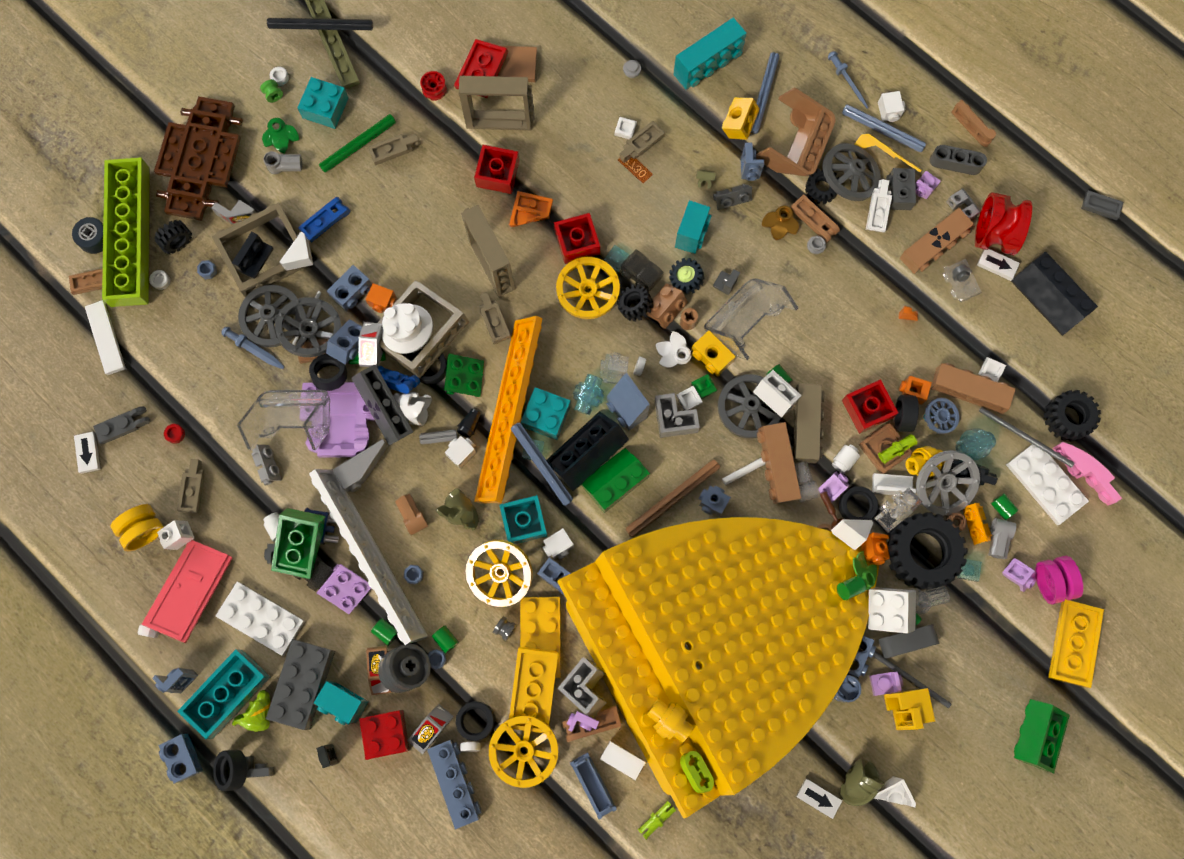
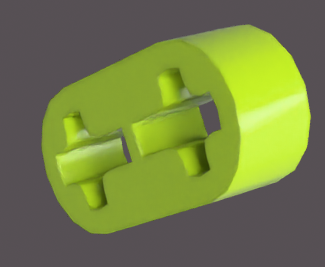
M696 751L683 754L680 764L692 788L697 793L710 791L714 786V779L702 756ZM693 758L695 762L690 766L688 762ZM701 779H705L706 781L704 783V786H701L699 783L702 781Z

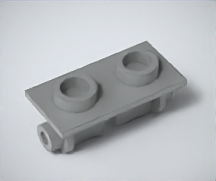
M257 444L256 448L252 449L253 453L251 455L256 467L263 466L257 470L261 483H264L266 486L271 484L272 481H281L279 469L276 466L270 446Z

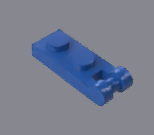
M335 197L300 225L298 229L312 243L341 218L348 216L351 210L342 204V200L339 197ZM337 208L338 211L334 213L332 210Z
M378 366L380 374L390 389L408 394L412 388L420 384V379L416 375L409 377L397 371Z

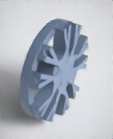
M938 398L931 401L925 408V422H927L929 429H932L937 434L949 433L957 427L959 412L955 404L950 400ZM952 408L954 414H950L948 410ZM947 422L952 425L950 429L947 426Z

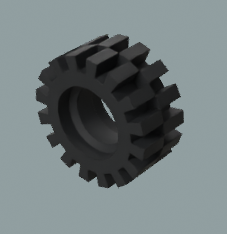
M818 168L816 172L809 175L805 185V192H808V198L812 197V202L816 199L817 204H820L821 201L823 204H826L827 201L830 203L832 199H835L837 193L830 185L829 190L825 192L817 189L816 183L818 181L827 182L823 168L822 171Z
M174 220V222L169 221L168 225L164 224L163 228L160 227L158 229L160 232H156L154 237L155 242L165 254H174L176 250L179 252L181 251L180 248H185V244H189V240L192 239V233L181 220Z
M631 285V289L629 287L625 288L627 291H622V296H618L619 301H617L619 311L629 321L631 319L633 322H636V319L640 321L642 316L646 318V313H651L650 308H653L651 295L640 285H637V287ZM641 299L638 305L630 308L634 300Z

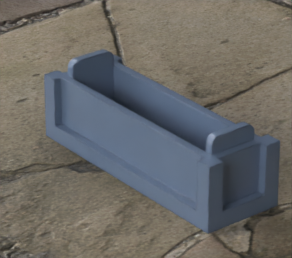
M587 752L571 761L570 764L598 819L600 820L611 811H616L617 808L589 753Z

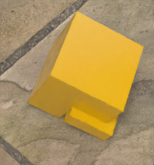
M928 688L884 694L887 711H893L896 730L923 729V724L935 722Z

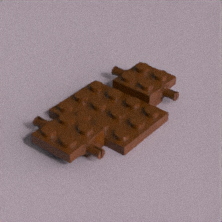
M198 96L193 109L181 108V115L189 116L186 125L168 122L154 169L156 175L171 177L167 191L157 190L156 197L166 199L164 210L166 214L202 221L206 208L212 207L215 202L219 204L218 200L209 199L212 188L210 185L227 188L241 140L239 135L227 133L231 124L242 126L243 123L242 118L233 117L235 108L233 102Z

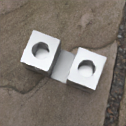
M964 189L956 192L946 201L952 210L965 203L967 207L962 211L970 220L977 217L981 212Z

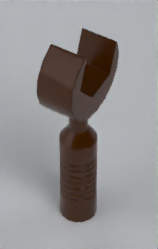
M827 491L819 495L828 513L834 519L831 523L832 530L842 518H837L836 509Z

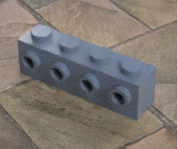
M452 739L427 749L454 828L458 829L479 820V814L482 813L479 802L474 801L472 794L475 791L471 781L468 782L465 774H468L465 763L460 762L458 755L461 752L458 743H454Z

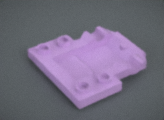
M345 382L341 387L332 391L318 389L313 383L302 384L301 421H311L310 426L306 429V445L311 452L317 453L319 458L354 457L357 453L366 450L369 443L367 421H372L374 418L353 382Z

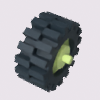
M682 258V262L677 260V265L673 264L671 266L673 270L669 271L671 275L669 279L673 287L688 295L690 291L693 294L695 289L699 290L700 285L703 286V280H705L704 272L696 260L692 261L691 258H688L686 261L685 258Z

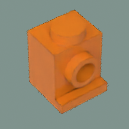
M909 376L905 381L902 380L899 391L902 392V395L916 396L919 404L922 405L928 399L932 382Z
M875 532L868 535L867 540L861 545L866 562L881 565L890 558L886 541L889 539L888 535Z

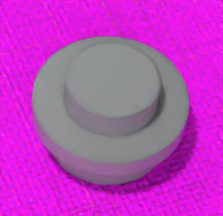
M635 60L627 61L623 66L624 74L629 78L637 77L641 72V65Z
M813 236L809 239L807 248L813 254H821L826 248V242L820 236Z

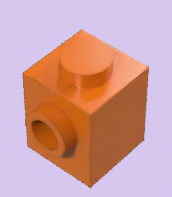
M373 283L365 300L369 306L373 307V310L383 313L387 308L394 305L397 298L393 290Z

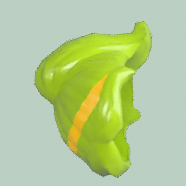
M261 690L256 700L249 701L250 705L246 712L233 719V726L238 724L246 730L254 732L264 731L269 728L270 720H267L266 717L271 705V699L268 692Z

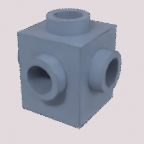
M710 486L708 490L704 489L699 497L701 500L699 506L702 507L701 510L709 515L715 514L720 517L731 497L724 494L725 491L722 488Z

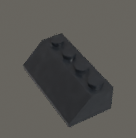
M1046 251L1011 280L1017 289L1062 336L1098 307Z
M599 411L547 459V462L563 484L574 491L590 475L594 474L603 463L608 461L616 451L622 448L629 438L618 423Z

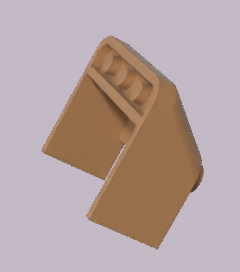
M794 87L779 96L778 99L792 108L790 120L794 126L799 128L788 156L786 157L769 147L756 154V160H764V165L777 173L809 176L817 169L836 119L832 111Z

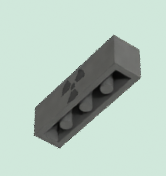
M376 365L359 372L351 378L388 445L413 433Z

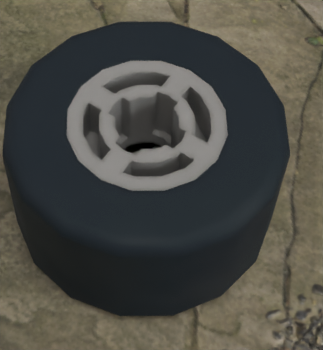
M94 217L80 219L72 229L73 241L87 253L97 254L102 252L103 223Z

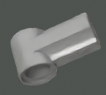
M270 151L264 155V163L271 174H279L281 171H302L301 154H278Z
M994 518L990 528L992 539L988 555L997 559H1007L1010 541L1016 532V523Z

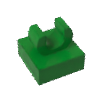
M709 374L691 382V385L694 386L701 399L717 392Z

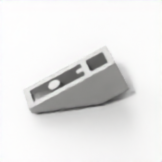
M383 439L333 469L334 474L345 491L355 492L361 488V484L366 481L388 447Z

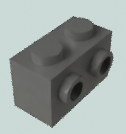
M893 168L886 177V180H889V191H891L892 195L890 210H912L916 204L915 169Z

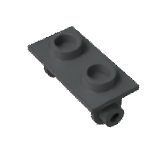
M742 184L733 187L731 192L729 189L716 191L713 194L714 201H717V210L752 201V186L749 187V185Z

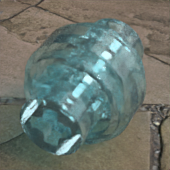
M587 374L584 383L579 382L575 386L573 391V399L577 400L574 408L575 411L590 416L593 407L598 408L602 404L605 396L603 394L604 391L600 389L603 379Z
M974 428L962 434L960 440L956 442L955 449L971 457L973 460H979L989 455L996 444V439L991 432Z

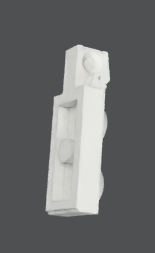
M879 180L878 188H874L865 230L883 233L886 231L892 199L891 191H888L889 180Z

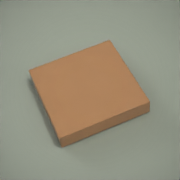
M501 46L507 48L508 54L501 67L499 77H528V82H535L537 47Z
M890 422L859 444L860 448L881 474H885L913 453L911 448H909L902 456H896L886 464L879 459V452L892 446L893 442L903 439Z

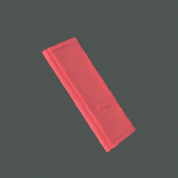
M194 540L188 542L141 625L186 644L233 557Z

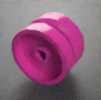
M1065 555L1057 557L1053 561L1044 560L1036 564L1035 577L1037 585L1047 603L1053 605L1061 603L1065 599L1070 601L1082 597V576L1078 566L1070 556Z

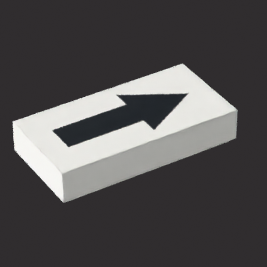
M984 249L977 266L1011 281L1020 263L990 249Z
M89 432L75 435L78 472L82 474L100 470L96 433Z
M806 778L796 794L797 798L832 819L842 803L841 799Z

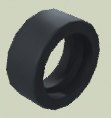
M423 348L420 349V350H418V351L413 355L411 362H412V361L416 358V356L423 350ZM443 353L437 358L440 361L439 372L429 377L422 375L419 378L421 383L434 385L445 378L447 361Z
M328 354L316 357L309 366L312 382L318 389L324 391L338 389L347 379L348 372L345 364ZM326 366H336L340 370L337 375L329 379H322L317 376L319 370Z
M900 395L895 406L898 414L894 417L895 428L897 431L913 432L917 426L919 416L918 399L916 396Z
M862 486L848 489L839 501V511L844 519L871 520L878 510V500L875 494L870 489ZM855 494L863 495L869 502V511L862 517L852 515L847 508L848 499Z
M473 701L466 703L460 708L456 715L455 723L462 737L467 740L478 741L486 738L492 732L495 725V717L488 705L483 702ZM471 709H480L487 716V725L479 733H471L464 726V716Z
M223 750L217 755L213 773L215 784L219 790H238L244 785L247 777V761L242 751Z

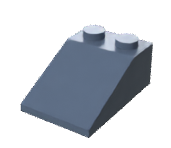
M627 373L623 375L607 395L606 405L612 413L615 411L619 417L617 420L623 428L626 427L629 431L647 419L650 404Z

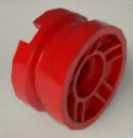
M430 71L422 76L420 85L426 98L431 99V101H437L445 96L447 87L444 76L441 73Z

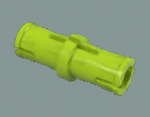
M909 434L904 439L893 442L892 446L879 452V459L886 464L894 457L902 456L906 450L917 445L918 442L914 435Z
M668 800L655 814L652 813L650 815L651 818L638 828L641 834L647 828L649 829L643 834L646 840L659 826L662 827L664 825L663 822L676 812L673 806L666 812L671 806Z

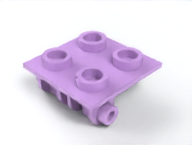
M337 564L333 569L334 572L317 591V594L347 614H350L371 587L368 581L344 565Z

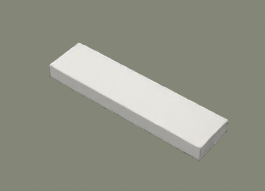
M102 300L85 306L105 374L111 375L125 370V364L106 303Z

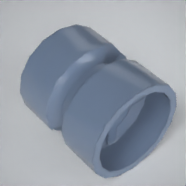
M847 675L834 699L839 702H853L857 700L861 694L860 682L855 677Z

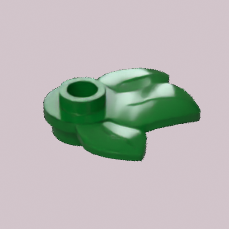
M272 118L268 122V129L262 136L265 147L273 145L283 154L287 151L289 141H299L296 129L291 125H286L280 118ZM274 124H279V129H274Z

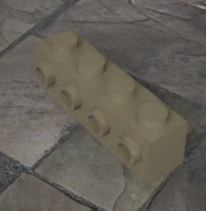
M798 383L795 390L802 396L795 403L794 462L816 464L823 455L820 439H823L824 431L820 427L821 421L824 419V409H821V402H824L825 392L822 391L821 384Z

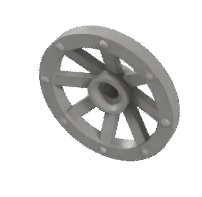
M949 450L934 455L924 464L917 477L916 493L920 503L934 514L951 515L963 510L974 499L980 484L978 466L971 457L959 451ZM954 459H959L963 461L961 464L950 470ZM945 461L943 469L940 471L936 466ZM968 467L970 477H955V475ZM932 471L935 477L934 479L927 481L928 476ZM957 484H969L964 495L956 488ZM935 486L930 496L927 497L926 488ZM940 491L942 507L933 505ZM950 491L959 499L952 505H949L948 492Z

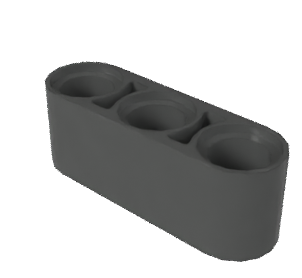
M939 145L930 156V163L936 168L977 175L986 165L987 157L981 152Z
M934 624L916 628L911 633H898L878 639L884 659L940 644Z

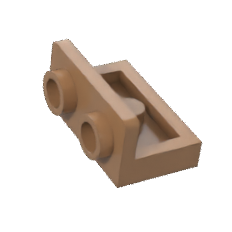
M666 283L653 298V308H650L651 313L647 312L646 314L657 320L661 327L665 329L688 301L681 290Z

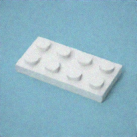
M1033 444L1006 464L1056 525L1063 523L1089 502L1053 458Z
M236 582L216 614L217 618L281 656L286 654L292 639H295L305 623L301 618L240 582Z

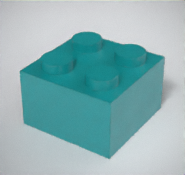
M311 77L297 109L303 119L336 129L349 97L344 87Z
M689 200L677 232L675 248L696 254L697 248H702L712 217L709 214V206Z
M534 387L521 420L522 426L525 429L558 440L571 407V400Z
M538 495L499 505L508 542L519 544L547 537Z
M326 681L314 701V704L318 706V711L326 715L329 713L336 716L334 720L342 725L357 723L369 703L368 700L335 681Z

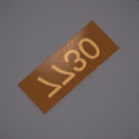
M631 157L625 163L620 158L618 159L642 183L653 175L636 158L633 159Z

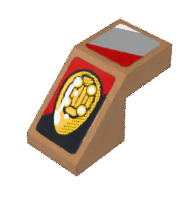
M387 646L372 647L366 650L368 682L371 695L391 693L390 690L384 687L378 674L379 662L388 652Z

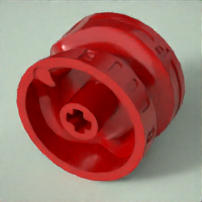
M991 192L987 196L978 218L974 240L975 247L988 250L991 245L999 244L1004 254L1016 255L1022 248L1032 218L1031 200H1024L1016 206L1011 202V196Z

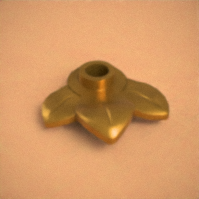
M780 206L776 212L767 213L762 220V226L771 228V234L775 240L784 238L787 232L796 235L799 228L798 222L793 218V211L788 206ZM784 213L787 215V217L783 218L781 214Z

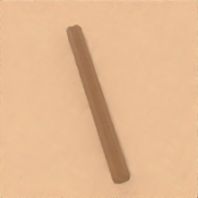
M716 460L710 461L626 527V532L631 537H634L719 470V463Z

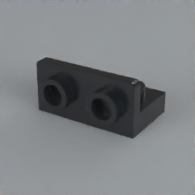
M251 231L232 264L239 272L255 279L274 248L263 242L258 234Z

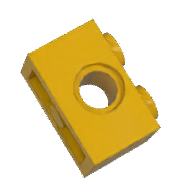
M734 97L722 126L729 139L748 140L760 110L753 98Z
M709 330L693 344L691 349L692 355L698 361L701 360L706 365V369L717 377L734 362L736 357ZM712 351L716 353L717 357L710 358L707 353Z

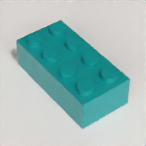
M734 17L677 54L673 75L686 90L697 86L700 80L710 77L715 70L725 67L733 58L737 59L743 53L746 31Z
M235 649L177 712L205 739H214L269 680L270 676L243 650Z

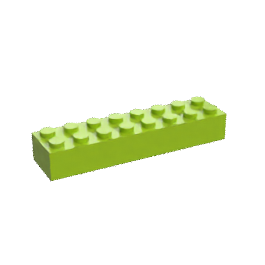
M142 157L104 160L102 300L110 307L149 304L150 167Z

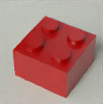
M482 144L474 176L476 187L512 194L520 162L518 151Z
M590 213L554 222L555 234L565 264L577 258L600 255V244Z
M881 379L847 394L842 399L859 434L893 419L898 414Z
M404 710L359 718L365 760L410 751L409 742H407L408 735Z

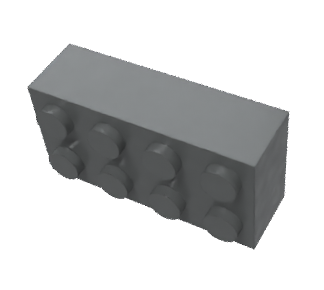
M292 639L266 719L301 730H310L318 707L314 704V701L326 682L335 651Z

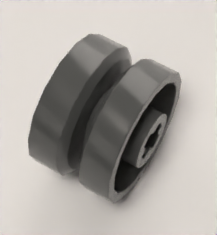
M406 644L390 650L382 657L379 662L378 674L385 688L391 692L404 693L420 687L426 682L430 675L431 664L428 655L422 648L414 644Z

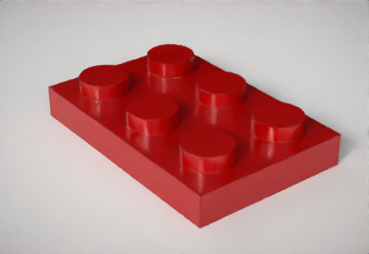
M475 39L456 79L455 88L459 90L460 76L497 77L507 57V48ZM477 95L480 97L488 98V96L486 95Z

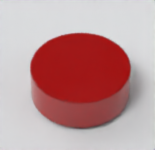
M170 424L164 430V437L168 442L177 444L184 439L185 431L178 424Z

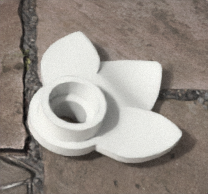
M673 331L671 333L670 342L656 343L658 353L663 356L659 364L664 367L671 368L677 364L683 365L691 359V351L686 347L685 338L677 332ZM683 353L685 358H680L678 355Z

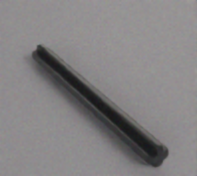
M267 18V27L269 29L372 31L373 21L371 19Z

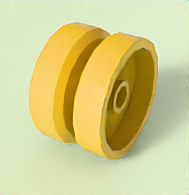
M141 504L119 515L111 523L110 528L114 535L121 537L119 543L124 551H135L150 544L159 537L157 532L164 528L160 519L155 518L156 513L151 505Z

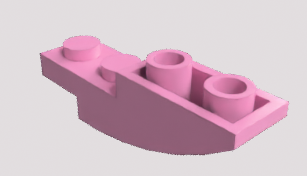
M1064 442L1052 448L1075 463L1072 468L1066 465L1068 472L1075 476L1076 479L1084 476L1087 484L1095 489L1103 503L1109 506L1122 499L1109 483L1115 477L1094 457Z

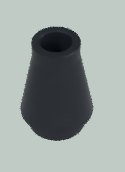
M471 409L457 425V432L466 438L474 435L481 413L476 409Z

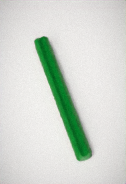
M388 114L320 162L319 167L325 173L394 125L396 123L395 118Z

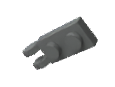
M144 406L137 407L93 426L99 443H108L151 422L149 417H143L136 421L134 419L147 411Z

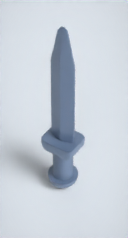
M830 52L828 60H831L837 68V76L840 74L844 76L858 99L868 109L863 96L846 72L848 65L846 63L842 64L837 56V52Z
M230 327L222 329V335L235 341L237 347L246 349L272 366L284 369V366L273 355L249 341L245 335L236 334Z

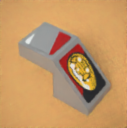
M241 200L236 203L231 211L216 202L211 207L217 216L230 224L243 221L253 213H257L255 209Z
M364 322L359 335V365L362 367L376 365L378 368L383 354L379 346L383 328L380 323Z
M438 704L426 716L407 742L421 754H424L454 716Z

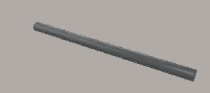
M980 408V413L1072 468L1075 464L987 409Z
M861 642L859 647L865 651L867 647ZM876 651L874 652V658L891 670L897 671L907 681L919 689L928 688L889 660L884 659L882 655ZM928 688L932 698L948 709L950 708L952 703Z

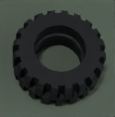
M925 512L923 514H914L894 527V531L888 536L890 540L887 542L889 559L891 561L889 567L891 571H896L897 574L895 576L899 580L903 579L905 585H913L915 589L930 590L951 583L955 580L956 576L961 574L963 571L961 567L965 566L967 562L964 559V555L968 554V548H964L963 544L966 543L965 537H960L959 533L961 530L959 527L954 528L952 526L954 523L952 520H944V516L941 514L933 515L932 512ZM925 533L938 541L942 550V559L938 567L927 570L920 567L913 560L910 553V543L915 535Z

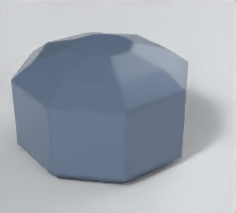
M209 260L201 261L197 266V273L205 280L212 279L217 274V267Z
M410 565L404 571V578L409 584H418L423 580L424 572L419 566Z
M436 649L428 654L431 668L437 670L444 667L447 661L444 652Z

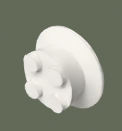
M410 303L397 304L387 308L382 321L381 335L383 342L390 350L396 353L407 354L417 351L427 343L432 334L433 321L430 314L423 307Z

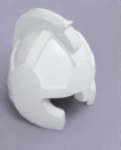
M416 392L403 393L401 395L395 393L393 395L409 424L423 426L428 418L427 408L432 401L431 396L426 394L419 396Z

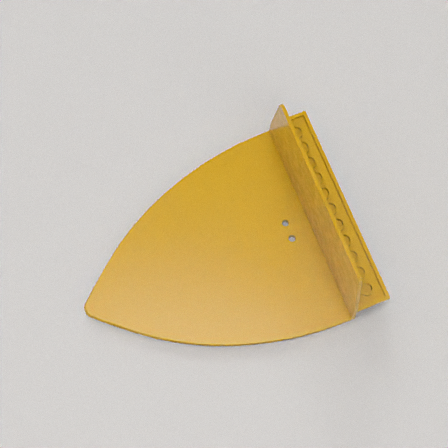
M757 517L707 519L665 527L630 539L603 551L595 562L557 581L567 599V611L596 666L605 673L603 679L660 787L667 795L672 796L683 818L689 817L719 796L737 794L769 771L809 732L835 697L855 659L869 618V590H865V592L848 600H843L837 592V585L857 576L853 568V558H856L857 554L862 552L861 545L854 550L831 531L791 521ZM876 565V566H877V577H878L879 565ZM877 578L875 581V585L871 587V589L876 587ZM685 644L689 646V650L685 648ZM657 699H660L667 706L671 702L674 704L678 703L686 710L685 713L688 714L686 721L693 725L694 729L683 743L674 736L670 740L664 739L655 732L656 729L653 728L655 721L647 713ZM696 751L702 756L714 779V786L710 791L697 793L692 788L680 764L683 754ZM693 758L690 759L689 765H693L695 760ZM701 779L702 781L699 783L701 786H704V783L706 781L705 779Z

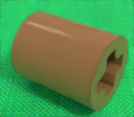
M692 308L683 310L680 317V326L684 330H692L696 326L698 319L697 311Z

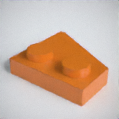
M517 191L509 226L515 227L549 219L553 199Z

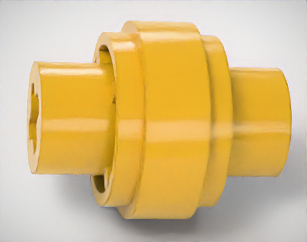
M931 446L915 449L910 458L906 460L907 471L912 475L916 474L918 476L924 464L931 457L943 451ZM945 461L941 462L936 467L939 470H941L942 466H944ZM931 471L930 475L928 476V478H929V477H932V476H935L932 471Z
M657 699L647 713L655 721L653 728L656 729L655 732L664 739L670 740L674 736L683 743L694 729V726L686 721L688 716L685 713L686 710L678 703L674 704L671 702L667 706L660 699Z

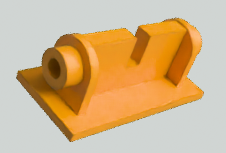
M980 503L966 506L963 512L973 544L991 541L992 534L988 523L983 524L982 522L986 520L983 506H980Z

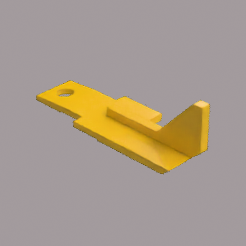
M862 134L854 144L861 148L876 145L891 157H897L917 171H922V169L909 162L894 151V149L871 134Z

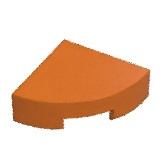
M904 306L899 312V319L917 321L918 311H912L911 307Z

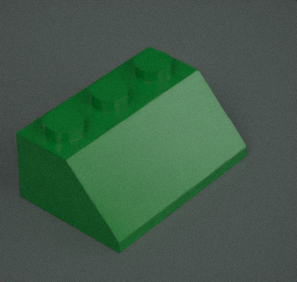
M624 448L597 469L594 474L590 475L581 486L603 513H606L647 480L650 473L632 453Z
M1030 699L1029 704L1025 708L1024 723L1020 726L1019 741L1014 748V758L1054 774L1070 715L1054 705Z

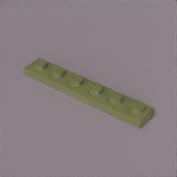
M305 0L312 18L332 19L324 0ZM318 30L341 86L346 90L359 85V79L338 31Z

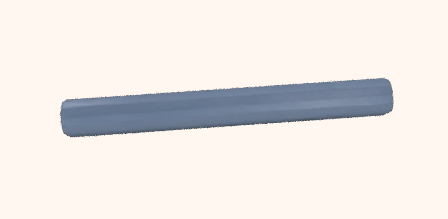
M772 52L770 54L757 99V105L760 110L750 133L757 134L759 132L780 57L778 53Z
M846 104L842 111L843 115L918 152H922L926 146L925 142Z
M514 424L511 427L513 434L562 504H569L573 500L572 496L522 424Z

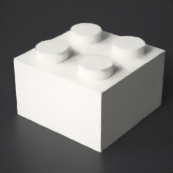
M879 587L869 589L868 629L898 633L914 632L916 622V591Z

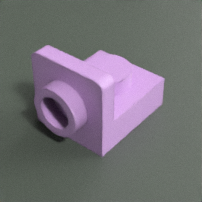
M925 171L915 183L916 195L927 200L941 181L928 171Z
M836 471L817 490L820 493L827 491L831 502H833L849 487V480L843 473L839 474Z
M1016 558L1002 572L1003 576L1020 586L1022 592H1025L1027 588L1031 589L1036 582L1035 571Z
M897 671L869 676L873 696L902 692L903 680Z
M578 710L576 714L571 713L567 725L570 726L568 730L571 732L577 721L581 722L580 727L589 731L592 728L596 729L599 724L598 720Z

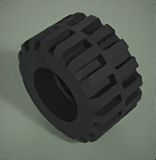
M1080 390L1063 392L1046 406L1045 410L1047 412L1044 413V418H1047L1045 425H1049L1050 428L1048 430L1050 433L1052 431L1055 433L1053 436L1056 438L1061 437L1063 441L1069 440V442L1082 439L1094 432L1093 430L1099 426L1097 425L1101 421V418L1098 417L1101 414V410H1097L1099 404L1097 402L1094 403V398L1092 396L1088 397L1086 392L1080 393ZM1066 407H1070L1077 412L1079 416L1078 425L1071 423L1065 415Z

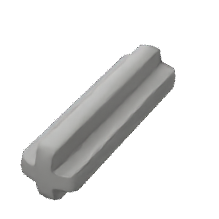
M446 430L421 433L419 436L420 443L431 444L452 441L457 438V431Z

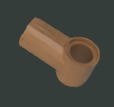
M410 494L404 495L395 501L410 535L428 527L422 512H419Z

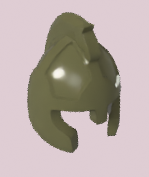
M458 488L450 492L446 497L444 505L436 509V512L446 518L451 524L463 525L464 528L472 529V531L478 526L479 517L474 505L464 492Z
M859 759L846 773L845 784L841 785V793L839 795L848 805L862 806L870 802L885 783L879 779L878 770L872 762L869 761L863 768L862 759Z

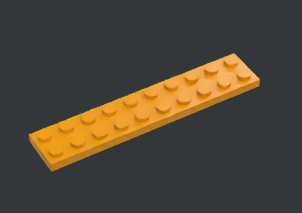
M533 316L515 320L474 502L502 503L505 496V486L509 478V468L513 459L515 442L517 441L516 436L511 431V427L516 423H520L522 419V409L526 401V391L530 383L529 378L534 365L533 360L538 347L539 333L542 329L543 318Z

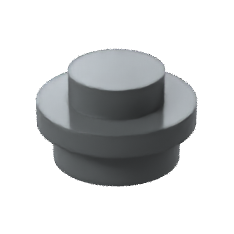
M960 265L952 271V277L954 281L963 282L970 277L972 271L966 265Z

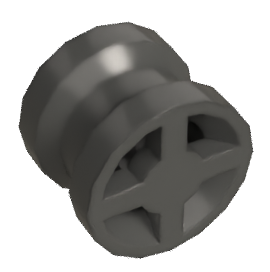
M503 616L494 628L493 633L501 635L502 639L507 641L517 624L508 622L507 618Z

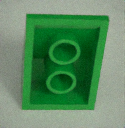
M286 508L279 514L271 571L310 579L322 539L326 516Z

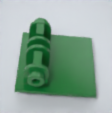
M449 353L444 386L447 394L460 393L481 397L484 360Z

